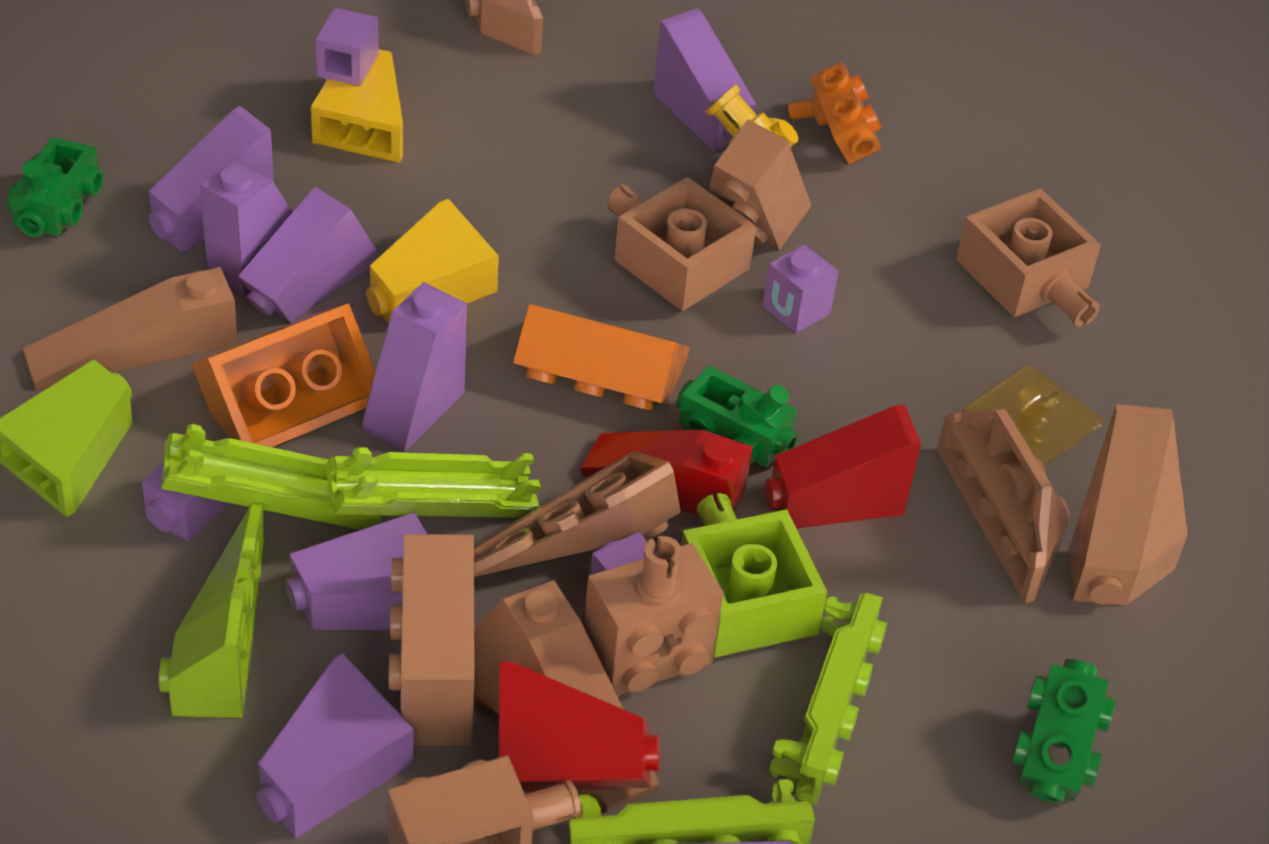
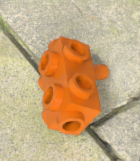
M842 61L810 77L815 90L813 99L789 103L788 110L792 120L815 117L819 126L829 125L833 138L849 165L882 149L879 139L875 134L876 131L882 129L881 123L872 105H863V101L869 99L867 90L859 74L850 77Z

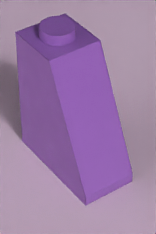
M696 8L660 21L653 93L714 153L726 149L729 146L731 134L714 115L708 116L705 110L735 84L740 88L739 95L754 112L756 103L704 14Z
M240 106L232 110L149 191L151 213L148 219L157 237L162 240L166 239L181 253L204 242L200 184L234 160L239 161L274 182L271 130Z
M234 160L200 184L207 270L221 267L229 288L245 296L249 293V290L238 277L239 274L292 214V210L272 180Z
M314 187L238 277L249 290L250 294L246 299L253 307L267 317H270L275 312L291 323L370 268V265L380 255L353 211L319 188Z
M423 282L392 311L362 422L363 432L401 452H406L465 392L467 303Z
M413 512L290 553L291 578L284 580V587L292 609L295 612L303 611L312 630H390L391 605H402L403 592H391L392 557H403L404 534H427L416 514Z
M342 653L331 661L259 761L260 790L257 791L256 797L262 811L271 822L277 823L281 821L295 838L301 836L412 766L414 729Z

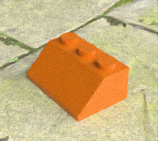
M349 303L323 310L191 362L209 411L229 438L269 447L277 446L365 409L376 374Z
M529 304L513 363L527 367L525 377L555 384L556 377L559 375L576 380L573 390L603 397L605 388L625 393L622 403L652 411L654 401L668 404L688 357L690 347Z

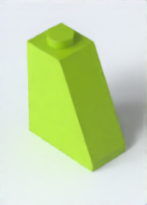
M94 359L0 418V463L68 518L77 511L133 424L130 402L132 391L129 384L119 373H111Z

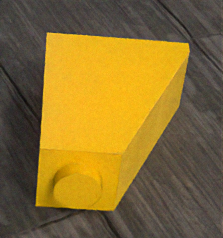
M379 49V54L361 86L330 79L326 80L311 106L312 143L397 163L401 162L403 158V119L392 52Z
M449 199L440 201L370 265V288L366 290L368 304L376 316H382L389 324L392 311L423 282L468 304L497 292L499 255Z

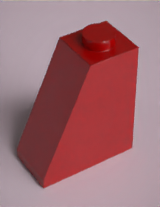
M905 404L892 406L775 455L771 478H766L764 483L765 500L769 510L781 511L787 509L796 529L904 515L921 446V441Z
M500 662L499 758L509 757L523 791H538L562 784V782L567 780L572 781L576 790L651 788V771L661 770V741L659 735H651V728L643 717L514 662Z

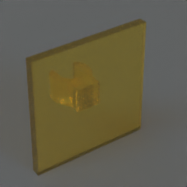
M1030 364L963 410V412L1006 409L1034 457L1038 458L1044 467L1099 430L1106 421Z

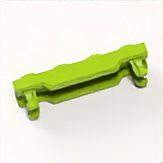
M195 424L187 426L186 435L170 433L165 443L161 489L250 507L251 504H263V510L358 530L381 523V515H335L325 470V464L329 459L232 438L218 441L205 440V430L202 429V426Z
M358 447L353 450V456H334L325 464L335 515L404 516L414 512L416 516L522 518L539 508L537 495L533 493L541 489L540 481L528 480L531 475L529 464L535 462L532 453H523L514 461H492L487 455L387 452L372 457V453L368 448Z
M861 593L857 603L838 602V598L833 596L827 598L824 609L828 616L823 617L820 630L833 637L805 715V730L800 742L781 739L776 740L772 753L775 758L770 764L769 774L776 778L778 775L790 779L797 785L794 796L798 797V800L809 801L813 805H817L824 783L835 786L844 757V752L837 750L836 746L839 738L850 741L859 712V707L850 704L854 694L861 697L865 696L874 664L865 662L868 652L876 655L879 654L888 623L878 620L883 597L870 593ZM833 618L836 619V620L842 621V622H846V623H838V622H835V621H833Z
M790 779L778 780L774 784L770 804H762L749 795L628 804L618 815L602 816L600 806L594 797L590 794H579L582 814H580L581 818L570 819V842L568 844H685L772 841L810 844L815 817L812 804L809 801L796 802L791 795V792L794 791V784Z

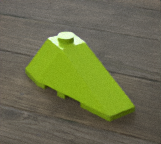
M251 504L178 627L174 636L172 656L161 658L159 689L160 692H169L172 716L243 718L265 546L263 504Z

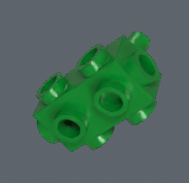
M51 137L40 153H36L31 160L24 163L22 167L24 175L18 183H14L8 192L7 208L11 211L13 225L18 226L27 236L34 238L42 236L43 233L59 236L66 225L77 226L83 213L84 199L87 195L96 197L103 185L104 174L103 170L99 168L97 148Z
M708 365L694 381L691 379L686 381L677 396L676 407L680 408L678 424L682 425L684 430H705L752 446L750 464L755 462L768 468L775 459V455L796 446L799 436L794 431L798 409L786 404L789 394L781 385H773L764 393Z
M1065 659L1063 667L1052 664L1047 677L1035 676L1027 709L1037 711L1032 732L1020 731L1012 764L1022 767L1018 783L1029 786V794L1037 799L1063 804L1065 798L1075 800L1081 791L1082 785L1091 788L1094 786L1102 754L1091 751L1096 730L1107 732L1109 729L1116 698L1106 695L1109 680L1097 677L1099 669L1091 663L1077 659ZM1051 746L1061 749L1066 748L1069 754V761L1063 765L1053 763L1048 757V749Z

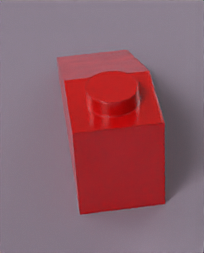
M705 430L601 433L581 467V475L590 477L632 451H637L670 463L674 471L680 509L698 515L696 509L698 504L709 495H713L714 501L718 509H720L717 493H722L729 497L731 507L735 512L746 490L753 447Z

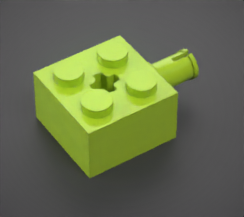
M717 493L720 509H718L713 495L702 499L696 509L704 526L683 530L681 546L693 543L723 591L713 657L819 635L827 590L788 510L737 519L727 495Z

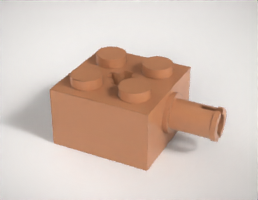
M689 177L682 179L648 200H644L625 184L620 185V189L616 187L609 195L606 203L607 209L619 216L614 261L679 310H686L750 270L756 225Z
M1041 188L966 216L956 260L1014 318L1049 303H1055L1072 320L1076 327H1082L1083 323L1085 325L1089 324L1100 310L1099 303L1092 299L1084 289L1089 288L1101 244Z
M658 536L657 551L654 554L655 542L651 538L644 547L645 558L588 576L584 629L617 696L628 692L637 693L644 691L654 683L681 674H694L705 666L712 664L723 591L693 543L681 546L671 537Z
M508 756L491 761H474L459 770L430 778H413L401 786L388 789V844H532L533 830L573 818H581L580 800L571 780L524 794Z

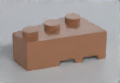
M747 119L714 165L708 192L756 225L755 244L763 246L766 242L780 250L812 205L788 140Z
M404 534L403 557H392L391 592H403L402 605H391L390 640H402L401 654H389V690H401V716L414 729V746H472L474 701V535Z

